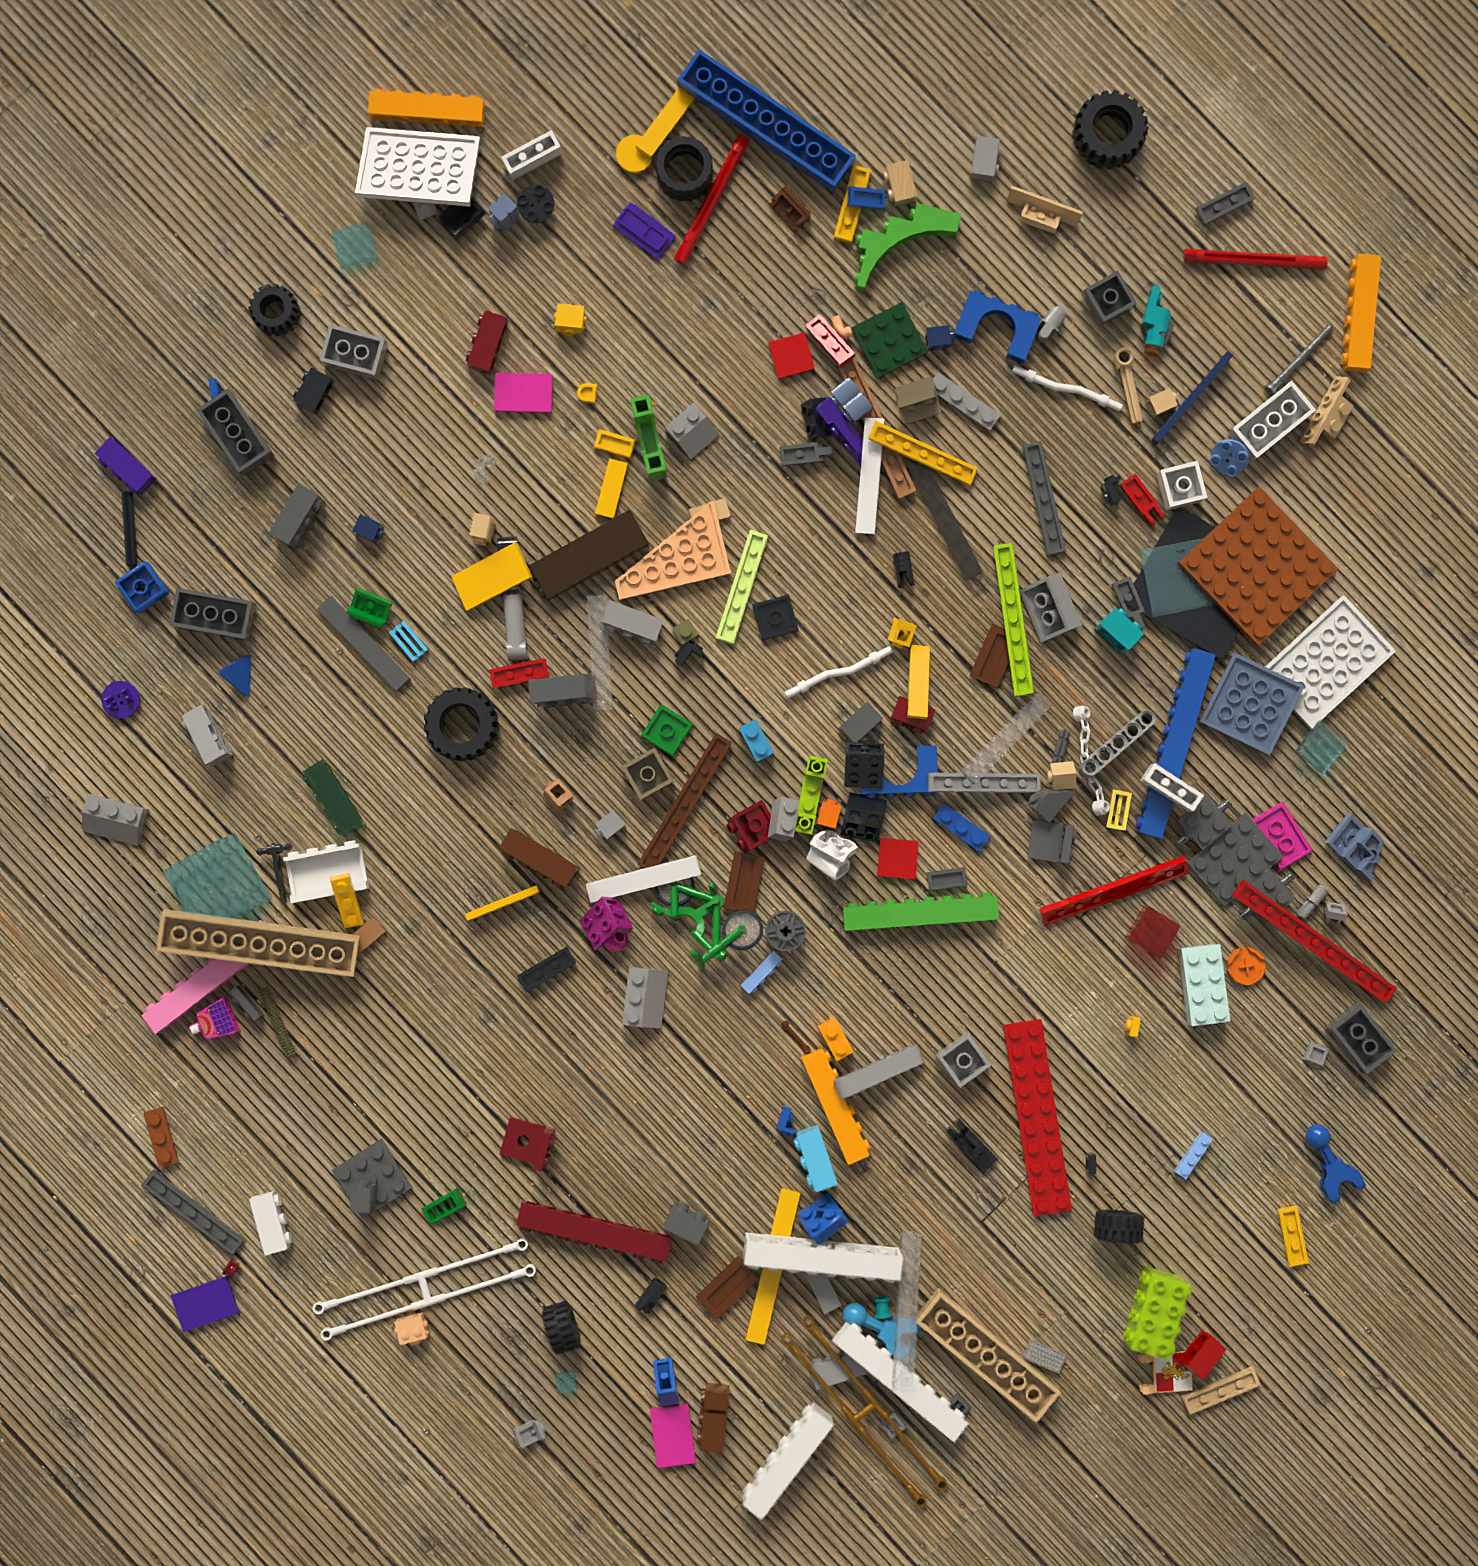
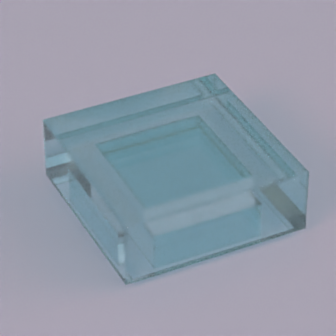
M574 1370L555 1373L558 1394L578 1389Z

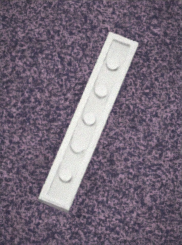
M865 417L855 533L875 534L883 446L867 438L875 421L885 425V419Z
M697 855L586 883V888L592 903L598 901L601 897L612 898L698 876L702 873Z

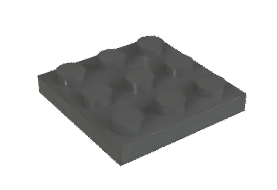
M382 1138L332 1170L349 1199L350 1189L359 1181L370 1180L371 1184H376V1208L370 1213H359L362 1219L412 1188V1185Z

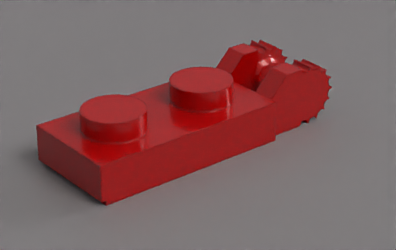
M1133 474L1119 485L1151 527L1156 525V522L1148 512L1150 509L1153 508V511L1161 520L1165 518L1164 513L1157 505L1158 502L1136 474Z

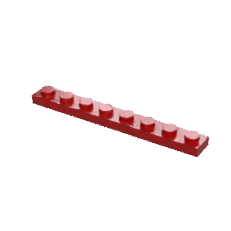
M1182 856L1039 908L1044 926L1187 875L1189 874L1187 861Z

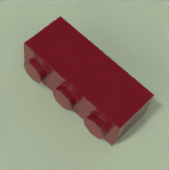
M487 310L484 311L483 315H480L477 324L479 326L478 332L474 333L472 337V350L468 351L466 355V362L470 369L491 375L509 322L507 317Z

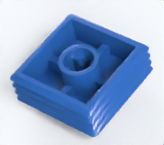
M146 561L115 581L116 586L129 605L138 614L169 594L168 589L151 564ZM140 584L146 585L144 591H139L141 588Z
M829 1193L820 1196L816 1202L804 1208L798 1215L803 1226L817 1245H820L848 1223L847 1218Z

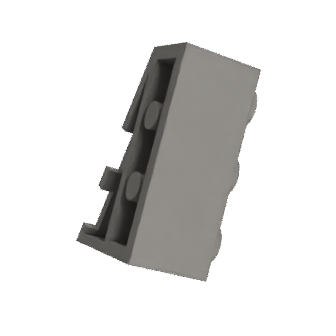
M201 704L182 715L184 720L182 724L189 731L192 737L191 740L198 749L205 765L214 767L234 756L205 705Z

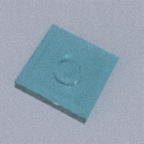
M368 222L331 231L341 269L378 260Z
M1318 720L1296 749V752L1320 773L1325 774L1348 744L1325 723Z

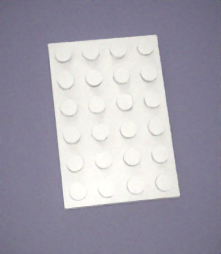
M367 127L355 191L356 197L470 206L480 138L477 136Z
M1343 595L1265 667L1305 686L1293 711L1312 729L1396 651Z

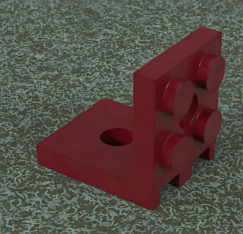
M510 1116L499 1155L534 1164L533 1170L541 1172L550 1161L551 1154L548 1151L549 1148L552 1149L555 1143L556 1135H553L555 1129ZM521 1135L527 1136L529 1139L528 1145H520L518 1138Z

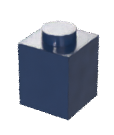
M949 325L926 328L925 337L928 351L951 347V342H954L953 330L950 331Z
M360 514L352 532L376 543L377 540H381L383 537L384 526Z

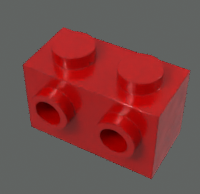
M1201 1330L1179 1358V1361L1193 1375L1203 1380L1217 1361L1222 1358L1227 1349L1213 1335Z

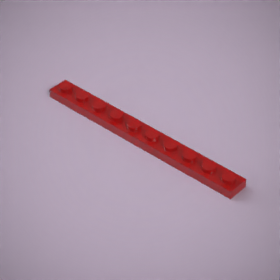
M1242 880L1233 892V897L1384 1003H1387L1397 989L1393 984L1245 880Z

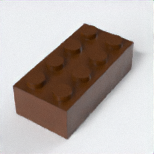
M510 828L499 849L503 850L502 855L509 859H514L515 857L519 860V865L526 869L532 867L536 870V875L543 879L549 877L552 879L551 883L560 889H563V887L568 888L580 869L577 865L513 828Z

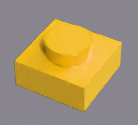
M1130 1016L1129 1020H1126L1125 1031H1127V1035L1138 1037L1141 1018Z

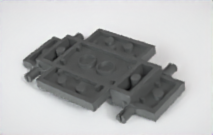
M1205 796L1193 812L1187 811L1177 820L1185 835L1177 840V843L1183 847L1191 840L1200 849L1187 861V864L1223 906H1226L1235 898L1232 894L1242 880L1251 884L1283 908L1295 900V897L1286 886L1295 879L1292 873L1289 872L1280 879L1269 869L1283 858V855L1246 813H1243L1232 824L1227 820L1224 811L1232 805L1228 799L1217 806L1208 796ZM1249 907L1239 914L1243 920H1246L1254 913L1265 924L1269 922Z

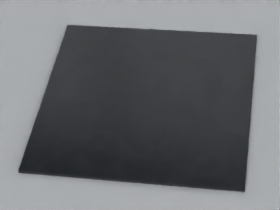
M1179 507L1174 511L1133 584L1145 610L1142 614L1207 652L1216 654V657L1223 660L1240 629L1177 564L1215 526ZM1130 589L1128 593L1132 595V600L1127 601L1124 599L1123 602L1131 608L1139 610L1140 608Z

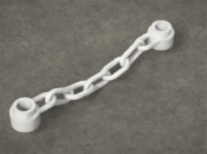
M1083 705L1075 707L1073 710L1075 720L1081 722L1082 725L1080 734L1081 764L1084 762L1083 758L1089 757L1088 741L1090 737L1088 723L1090 709ZM1084 732H1087L1086 739H1083ZM1086 765L1085 770L1093 773L1091 766ZM1093 776L1088 779L1089 786L1097 798L1092 805L1093 812L1097 816L1105 815L1110 810V805L1104 800L1102 787ZM1095 782L1099 788L1095 789L1092 783Z

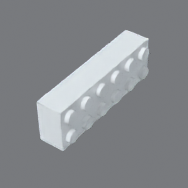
M815 1402L811 1406L807 1405L804 1408L802 1418L792 1424L789 1435L782 1437L778 1443L779 1448L776 1452L772 1451L766 1459L767 1464L764 1468L760 1467L756 1471L754 1481L752 1483L748 1482L742 1491L744 1493L742 1496L743 1506L761 1520L833 1427L832 1416Z

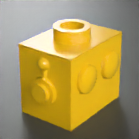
M558 303L557 312L554 313L556 332H563L565 335L582 334L587 318L584 315V306Z

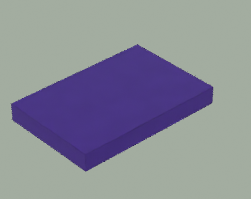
M227 1275L171 1295L183 1332L239 1313Z

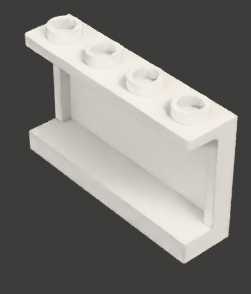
M353 840L344 842L345 846L337 847V844L325 846V850L318 851V848L307 849V853L299 854V851L287 853L288 857H284L283 862H286L291 889L290 902L297 903L334 896L330 877L350 873L355 891L370 889L362 844L356 843Z

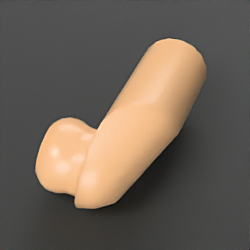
M840 316L831 318L834 330L842 339H847V337L853 335L850 327L844 328Z

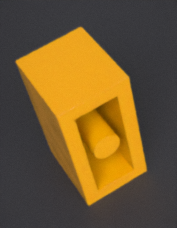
M835 1017L818 1025L836 1061L854 1052Z

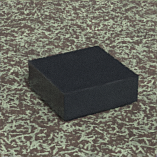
M1093 1152L1086 1153V1172L1089 1174H1096V1154Z

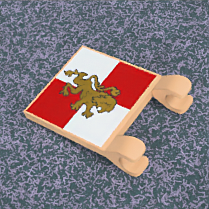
M1185 1351L1174 1352L1173 1356H1170L1169 1361L1145 1353H1139V1361L1142 1363L1152 1362L1153 1384H1140V1392L1152 1394L1193 1391L1192 1373L1179 1361V1358Z

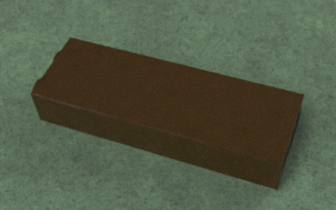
M628 510L530 564L532 569L530 573L534 581L538 580L541 587L538 589L543 598L547 597L550 601L649 546V543L631 510Z

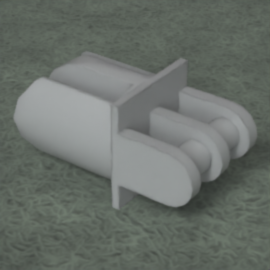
M1053 307L1042 319L1040 326L1043 328L1038 335L1040 342H1045L1051 333L1056 335L1064 323L1066 314L1062 307Z

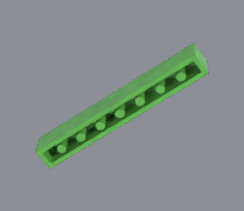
M981 893V897L973 898V894L961 895L962 899H954V895L942 896V900H935V897H925L922 902H916L915 898L904 899V903H896V900H885V904L877 905V901L866 902V906H858V903H846L847 907H842L844 930L999 919L997 896H992V893Z

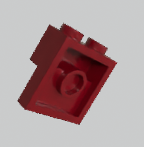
M760 800L727 819V829L731 834H735L737 838L736 845L741 851L744 850L747 853L770 840L768 832L771 814L763 800Z

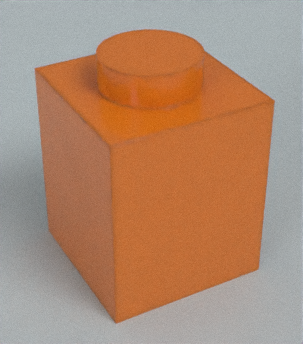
M827 799L826 802H822L816 824L836 829L841 810L838 801Z

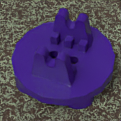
M126 681L112 682L102 693V707L108 715L114 718L124 719L130 717L139 709L141 704L138 690L134 685Z

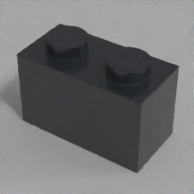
M311 367L303 375L301 387L295 390L293 401L296 405L317 415L334 381L331 377Z

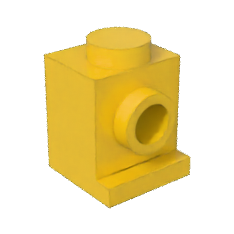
M893 618L894 622L887 640L892 641V646L901 649L903 645L910 647L917 625Z

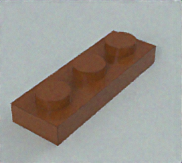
M164 1106L144 1112L158 1167L162 1168L178 1163L179 1159Z

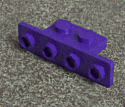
M829 397L815 410L828 425L830 432L840 440L842 447L852 455L861 467L863 438Z

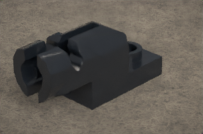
M957 1118L953 1122L960 1128V1132L956 1133L950 1126L947 1127L945 1132L985 1172L998 1158Z

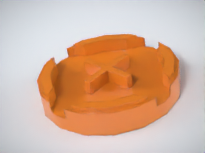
M1241 947L1235 949L1229 955L1226 969L1229 977L1234 982L1240 985H1251L1262 979L1266 966L1264 957L1259 951L1251 947Z

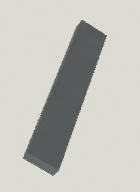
M1042 442L1024 444L1022 449L1046 555L1048 557L1066 553Z
M332 596L317 608L395 691H398L411 679L350 615L346 614V610Z
M155 1169L152 1170L141 1186L232 1256L246 1240Z

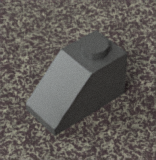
M1041 789L1030 797L1026 805L1041 819L1050 823L1074 793L1069 789Z

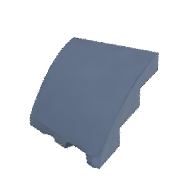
M1347 813L1324 843L1368 881L1373 880L1372 872L1375 863H1378L1379 852L1382 849L1384 840L1372 828L1363 827L1352 814Z

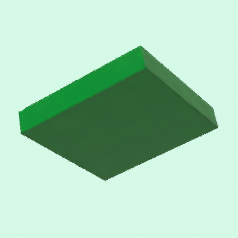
M660 704L641 737L673 757L693 724Z

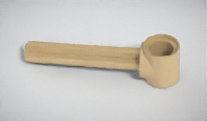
M1121 348L1114 354L1113 363L1117 370L1120 369L1131 422L1139 423L1142 421V415L1131 370L1134 356L1129 348ZM1119 354H1125L1127 362L1120 361Z

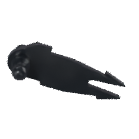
M271 843L266 848H258L256 853L259 856L263 854L272 855L281 903L284 904L287 900L279 854L286 850H292V845L290 843L286 845Z

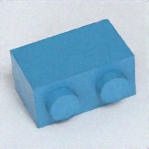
M756 719L739 728L756 763L774 754Z

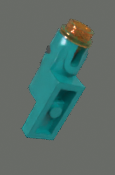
M1154 285L1150 290L1140 326L1146 328L1144 353L1149 356L1158 357L1169 339L1174 324L1171 322L1170 310L1159 307L1162 294H1159L1161 287Z

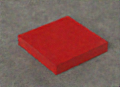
M805 332L768 342L778 380L815 370Z
M880 838L877 876L915 879L919 841Z

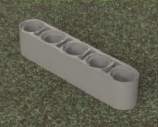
M1144 710L1079 766L1080 776L1090 779L1155 723V714L1150 710ZM1141 717H1147L1149 724H1144ZM1127 729H1133L1135 731V736H1130L1127 732ZM1113 741H1119L1121 748L1114 747ZM1100 752L1106 754V761L1100 759ZM1085 765L1092 766L1093 773L1087 772Z
M914 1044L833 1080L840 1099H843L916 1067L925 1061L918 1045Z

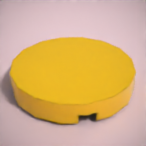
M640 135L625 137L616 148V158L620 167L629 173H641L648 169L653 162L654 156L650 159L635 148L642 138Z

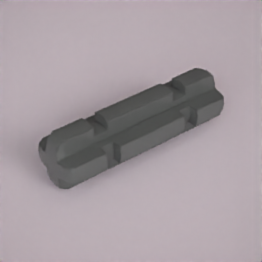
M1060 730L1059 740L1056 743L1055 757H1053L1052 763L1063 762L1062 757L1065 756L1067 740L1070 737V732L1067 730Z

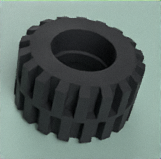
M266 284L264 289L259 287V292L252 294L254 299L250 298L249 300L251 306H248V309L251 313L249 314L251 319L262 332H266L268 335L280 336V333H283V335L288 334L287 330L290 329L292 331L294 329L293 325H297L299 322L297 318H300L298 301L282 285L279 287L278 284H273V286ZM275 301L283 302L284 311L278 318L268 319L265 317V310L270 303Z
M1123 1210L1095 1212L1094 1237L1113 1243H1140L1143 1241L1145 1217L1139 1213Z
M565 1300L543 1307V1324L552 1351L559 1355L580 1348L579 1329L571 1305Z

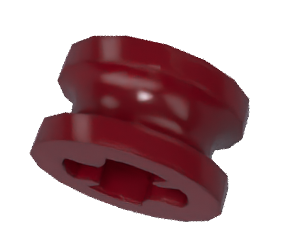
M231 1259L222 1274H227L228 1278L231 1279L240 1264H235L234 1260Z

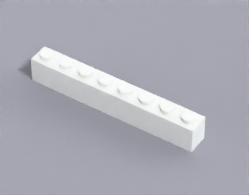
M846 1322L832 1341L944 1435L955 1442L968 1425L964 1420L965 1415L958 1409L953 1411L949 1408L951 1403L945 1398H937L934 1395L936 1391L928 1384L924 1387L919 1383L921 1378L915 1373H907L905 1371L907 1367L899 1360L894 1362L890 1358L892 1354L885 1348L881 1350L875 1346L877 1342L869 1335L865 1338L861 1334L862 1329L855 1323L850 1325Z

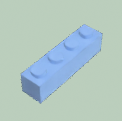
M773 951L741 984V987L749 994H753L758 989L756 986L758 984L761 985L766 980L765 977L767 975L770 976L774 972L773 969L775 967L778 968L782 964V958Z
M1200 1131L1174 1171L1187 1179L1213 1139Z

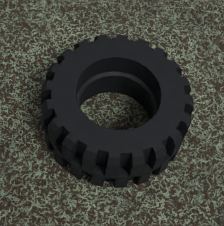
M1108 90L1102 91L1100 96L1096 93L1090 100L1087 99L1082 108H1080L1074 121L1072 138L1075 139V149H1080L1078 154L1081 158L1085 156L1087 158L1086 162L1090 165L1094 162L1097 164L1096 167L1100 169L1102 166H1106V169H1113L1115 165L1117 168L1124 166L1125 162L1130 163L1141 150L1148 133V127L1146 126L1148 118L1143 116L1145 112L1143 106L1138 107L1139 101L1135 98L1133 100L1128 98L1129 94L1124 92L1121 95L1117 90H1113L1112 94H1109ZM1102 116L1118 118L1126 127V139L1119 144L1102 142L1094 133V121Z
M455 687L452 690H445L441 695L433 698L434 701L427 707V714H424L425 725L423 727L427 735L426 739L435 751L448 759L465 762L483 756L488 749L492 748L493 742L498 736V714L493 704L484 695L470 688ZM463 706L472 709L477 714L479 730L474 738L460 743L451 740L444 730V719L449 711Z

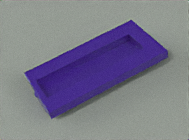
M632 202L624 208L612 225L657 260L676 237L674 233Z

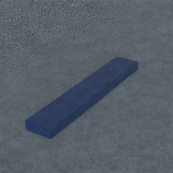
M1228 351L1222 356L1154 435L1151 442L1157 445L1234 356Z

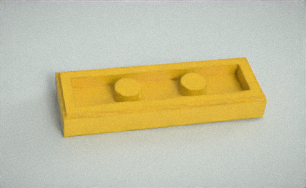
M609 458L595 515L614 519L628 463Z
M1295 1205L1277 1209L1288 1266L1295 1267L1309 1264L1298 1207Z

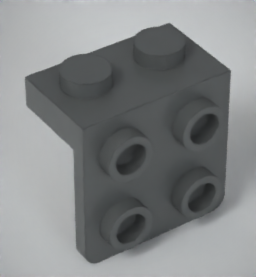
M1039 820L1033 821L1028 857L1067 864L1073 857L1071 842L1075 841L1076 838L1074 825L1049 823Z

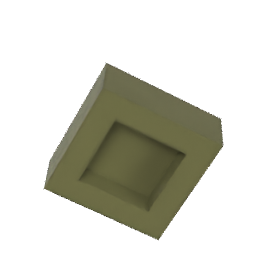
M689 619L673 628L682 645L699 635Z

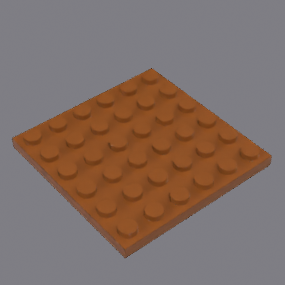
M1257 487L1177 563L1256 647L1338 570L1260 487Z

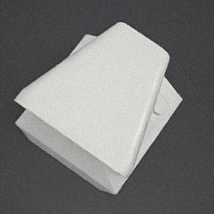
M824 829L812 839L810 843L811 848L806 860L836 881L849 871L850 862L848 858L857 852L858 847L854 842L841 838L836 832Z

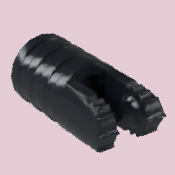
M905 551L892 554L898 588H903L904 572L907 574L909 585H915L910 552Z
M653 1277L636 1302L635 1309L643 1310L644 1313L649 1314L668 1288L667 1285Z

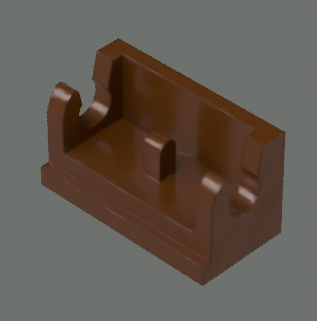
M786 186L771 199L770 206L795 233L811 219L809 210Z

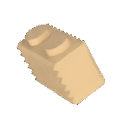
M905 160L886 165L883 178L884 182L889 184L890 190H887L889 201H893L894 206L916 201L917 193L909 161Z
M474 513L473 521H471L472 525H470L472 527L470 529L471 532H469L473 538L472 541L480 546L491 544L496 521L492 516Z

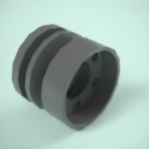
M786 910L779 911L769 918L765 927V933L770 945L775 949L792 951L798 948L804 941L806 928L801 917L794 912ZM784 926H788V929L791 930V933H788L786 937L780 932V929H784Z

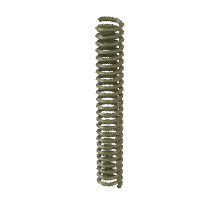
M269 987L258 988L272 1024H275L273 1026L276 1027L274 1030H277L278 1038H281L279 1040L282 1041L280 1044H283L282 1047H284L285 1055H288L286 1058L294 1057L296 1053L294 1051L295 1048H293V1043H290L292 1040H289L291 1037H288L287 1029H284L286 1027L283 1026L285 1023H282L283 1020H281L280 1012H277L279 1009H276L277 1006H275L274 998H271L272 995H270Z

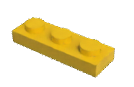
M350 873L331 876L330 883L344 927L350 928L364 925V919Z

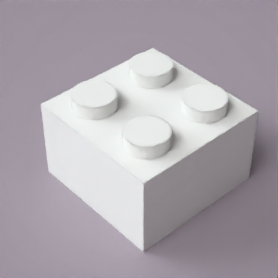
M1198 461L1163 469L1156 474L1166 511L1203 502L1207 499Z

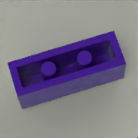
M111 437L94 453L99 457L97 461L105 468L109 466L113 470L111 474L119 481L123 479L127 483L125 487L133 494L137 492L142 495L157 479Z

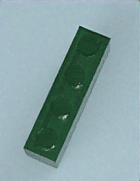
M322 759L303 771L305 774L303 777L304 781L315 790L313 793L314 797L319 803H323L325 807L323 811L328 819H333L335 823L333 827L338 835L342 834L343 837H347L366 825L326 760Z

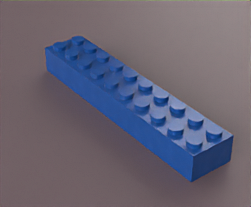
M698 49L677 79L678 88H681L705 107L832 193L836 191L855 163L856 155L700 49Z

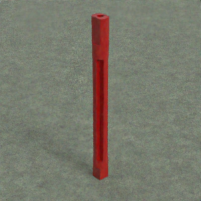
M738 134L674 257V260L679 264H686L750 141L745 135Z
M1184 249L1183 262L1319 270H1326L1328 265L1326 256Z

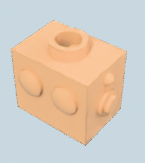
M424 1312L398 1318L394 1322L396 1327L395 1334L398 1335L400 1345L407 1343L410 1346L419 1344L422 1339H426L429 1335L428 1322L425 1320Z

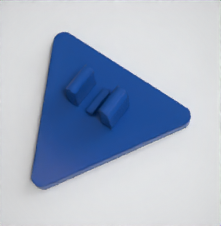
M245 655L219 670V675L245 697L249 696L251 656Z

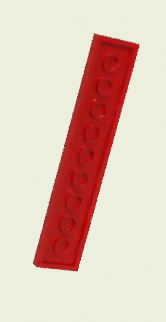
M1042 1019L1003 1024L1033 1216L1072 1211Z

